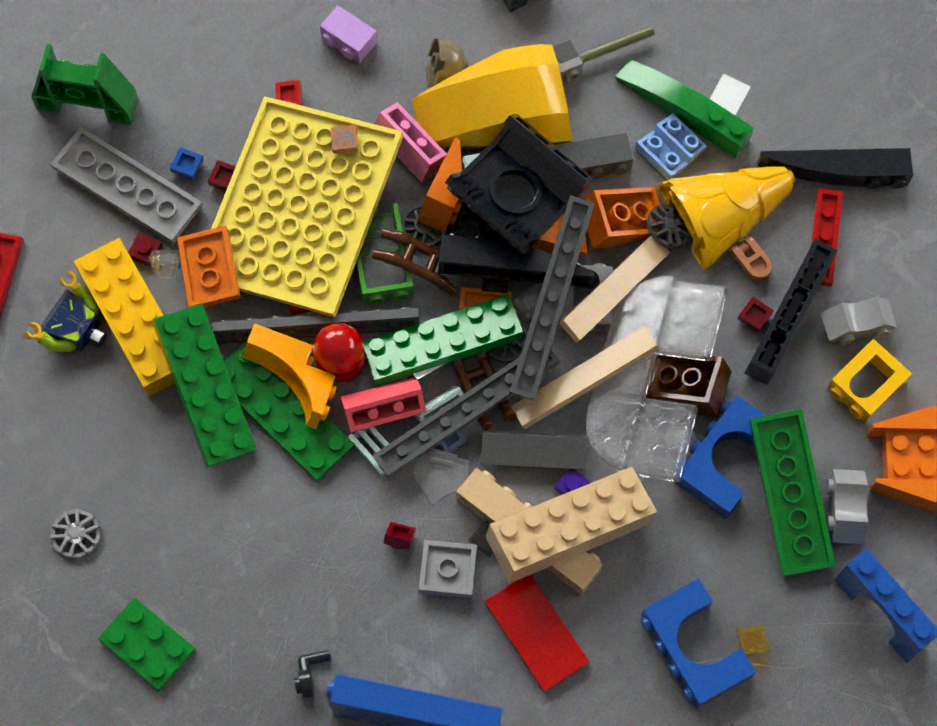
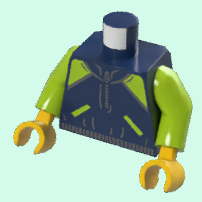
M66 271L71 277V282L67 284L62 278H59V283L64 287H70L71 290H65L41 327L35 322L27 324L34 329V335L27 331L23 332V335L29 340L36 338L39 344L53 352H72L74 349L82 351L88 342L100 347L105 342L107 334L98 329L101 324L98 316L99 309L92 295L80 283H76L77 277L75 273Z

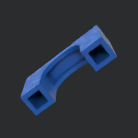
M738 395L733 402L728 400L719 412L722 414V417L718 422L713 420L705 430V433L708 434L703 442L699 439L690 450V453L693 454L688 462L683 459L675 470V473L678 475L674 483L725 519L731 514L745 492L717 472L712 462V449L720 442L729 439L741 440L754 447L749 419L766 416Z
M867 548L846 564L835 578V582L851 600L863 594L876 603L885 613L895 631V636L889 641V644L906 663L937 637V627Z
M699 578L644 608L641 613L642 618L640 619L647 633L651 632L656 640L654 645L660 656H666L670 663L668 669L675 680L679 679L685 688L682 690L685 699L689 704L693 703L696 709L752 678L756 673L742 648L724 659L709 665L694 663L681 652L677 642L679 626L686 620L708 609L713 602Z

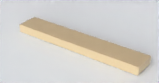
M650 235L559 324L575 343L580 341L670 253L669 250L655 241Z
M643 326L540 388L534 401L524 398L511 407L523 428L527 429L657 351L659 347L647 327Z

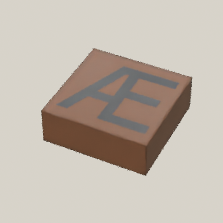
M356 124L331 127L333 154L358 151V129Z

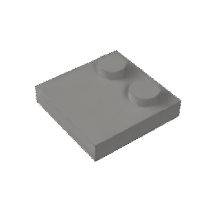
M424 540L418 593L472 599L477 545Z

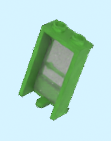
M398 203L392 204L393 212L378 214V209L376 208L356 261L363 304L377 305L383 303L384 300L394 299L401 301L409 298V296H414L410 272L372 258L375 249L394 252L403 257L406 246L381 238L383 228L403 232Z

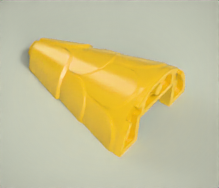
M784 166L739 169L738 172L710 173L704 176L673 178L659 183L657 190L666 206L671 207L674 205L694 239L691 251L702 271L712 267L737 242H740L759 221L763 222L783 202L793 189L795 177L792 171Z

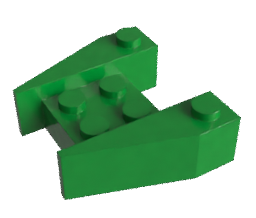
M51 44L46 45L31 95L36 109L60 113L62 103L103 109L107 121L132 125L138 103L135 87L104 53H100L97 66L91 64L78 65L68 60L57 61Z

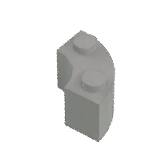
M878 296L855 303H840L820 313L829 341L840 342L842 346L851 344L855 340L873 336L875 339L883 338L889 335L890 330L897 328L888 299Z
M833 469L832 479H827L826 494L830 495V516H827L826 523L828 532H831L833 543L865 544L868 526V482L865 471Z

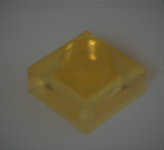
M764 624L736 629L739 648H742L746 656L769 652Z

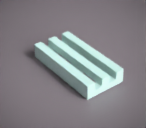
M374 426L358 430L348 436L358 451L383 477L385 475L373 459V456L359 442L358 438L362 437L375 453L381 449L366 432L369 431L383 448L389 444Z

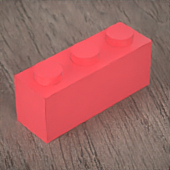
M416 377L340 397L350 432L427 412L422 389Z

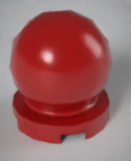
M332 323L320 330L312 348L316 368L336 375L334 379L336 382L346 381L347 383L357 378L364 369L366 358L363 339L357 330L345 323Z

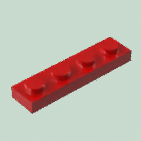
M818 188L810 247L814 239H817L837 249L843 192ZM836 255L820 286L832 287Z

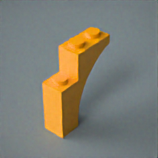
M254 323L241 358L257 363L280 377L292 389L300 401L305 415L306 426L316 429L319 421H325L330 406L326 405L327 400L332 401L337 387L333 386L336 375L311 366L314 359L313 356H310L313 345Z

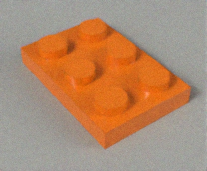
M226 225L177 238L189 308L203 304V307H208L241 298L229 229Z

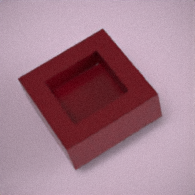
M217 160L208 179L209 186L226 191L236 166Z
M139 232L128 254L131 259L151 267L163 245L162 242Z
M752 297L737 319L759 333L774 310L755 297Z
M390 522L383 544L391 545L396 549L409 550L416 528Z

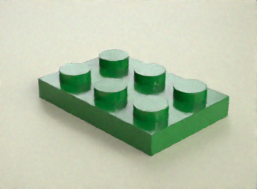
M135 597L98 637L104 645L159 692L196 651L189 642Z

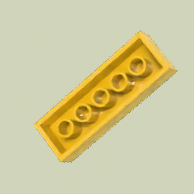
M120 238L73 261L147 396L150 397L174 384L175 382L152 323L154 318L164 315Z

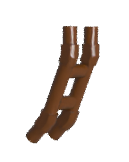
M382 229L381 238L391 240L403 246L406 245L403 257L394 252L375 249L372 256L373 259L383 261L395 267L398 266L431 282V284L439 289H443L451 296L457 292V287L451 284L446 277L437 272L434 273L439 262L440 250L410 237L405 232ZM415 251L429 256L425 268L412 262Z
M487 351L476 354L481 367L468 372L462 359L451 362L465 393L474 388L471 381L483 376L489 378L495 374ZM508 399L498 405L508 421L516 418V414ZM487 413L477 419L484 431L492 427Z

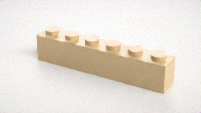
M475 468L456 491V499L489 525L533 507L527 502L524 504L516 498L517 495L507 486L502 488L495 482L496 479L486 470L481 472L478 468ZM588 551L546 569L582 596L601 572L603 565L596 554Z

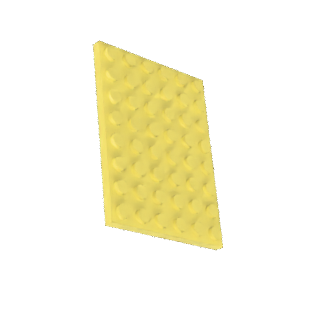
M264 96L211 228L226 225L229 229L239 291L335 318L404 137L403 132ZM356 124L358 129V151L333 154L331 127Z

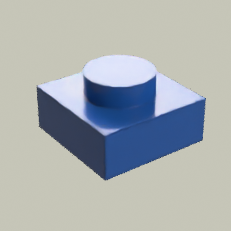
M179 147L170 166V171L194 181L204 160L203 155Z

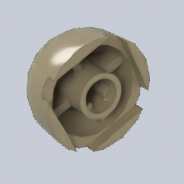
M443 38L433 39L428 52V56H432L431 64H427L426 67L428 85L432 87L468 68V59L465 58L462 48L456 42Z

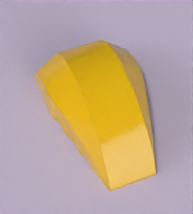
M540 44L502 50L445 79L412 99L416 122L442 149H450L454 139L457 138L460 139L461 149L485 150L505 127V120L512 114L521 116L553 145L572 142L568 107L558 61L552 45Z

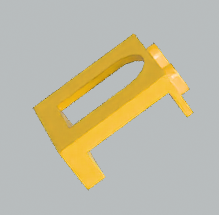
M873 339L831 380L827 388L830 390L831 396L839 402L842 401L855 418L861 419L866 423L871 415L898 388L900 389L908 381L912 373ZM870 362L888 380L870 397L859 398L851 392L850 381Z

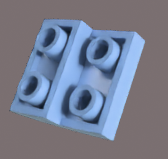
M672 113L656 124L655 129L640 139L634 148L669 180L691 164L707 148V145Z

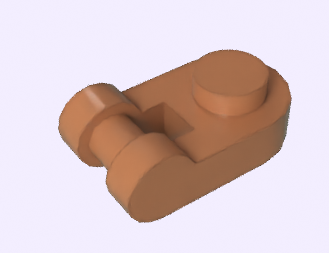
M751 236L744 239L743 244L735 245L729 249L731 258L741 266L752 280L762 281L769 276L772 263ZM745 253H752V256L747 258Z

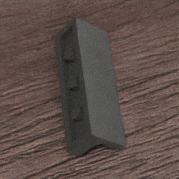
M482 430L481 463L586 469L587 435Z

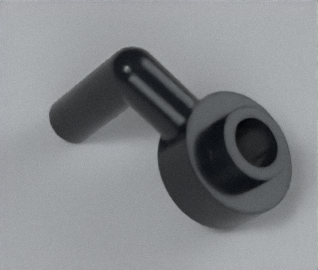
M329 650L299 657V677L294 678L297 694L302 693L303 698L315 696L310 665L331 661Z

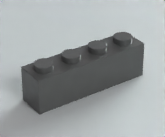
M627 133L554 145L593 179L612 173L621 175L631 170L633 157Z

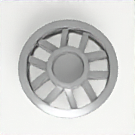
M74 509L65 511L51 526L50 539L52 545L59 554L67 558L78 559L89 555L96 549L101 539L99 522L91 513L84 510ZM80 514L87 516L86 519L80 522ZM70 515H75V523L70 522ZM65 518L67 525H59V523ZM91 521L94 522V526L85 529L84 526ZM56 529L65 530L64 534L55 535ZM96 531L95 540L88 536V534ZM86 539L93 543L88 549L82 544ZM56 540H64L60 547L56 543ZM68 543L72 544L69 553L64 551ZM77 545L84 550L81 553L74 554Z

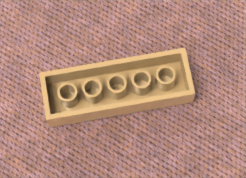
M629 467L491 523L486 539L508 582L512 583L651 525L657 510L633 467Z

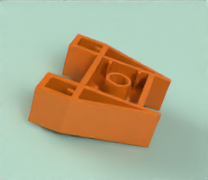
M937 405L872 424L867 432V437H881L883 478H875L869 487V491L937 514Z

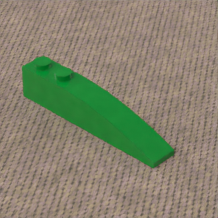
M629 60L615 77L616 80L667 114L671 115L674 113L688 128L735 159L750 141L754 127L696 90L659 71Z

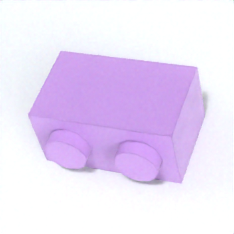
M338 5L320 25L323 42L330 47L334 46L339 49L349 60L354 59L361 63L377 44V31Z

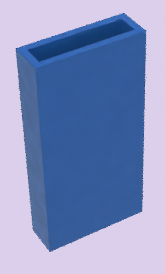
M336 674L335 681L329 682L326 695L334 716L380 726H500L503 708L340 674Z

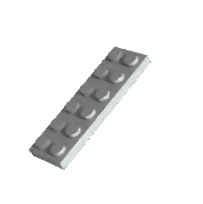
M82 127L77 130L50 164L55 171L172 244L175 243L203 206L202 202Z

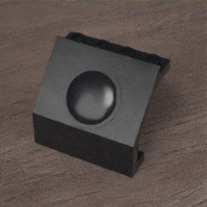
M512 114L505 120V127L494 141L464 170L451 174L445 183L448 185L447 189L454 196L465 203L471 211L480 216L493 230L497 231L509 244L524 255L564 215L570 195L579 198L593 181V178L521 116Z

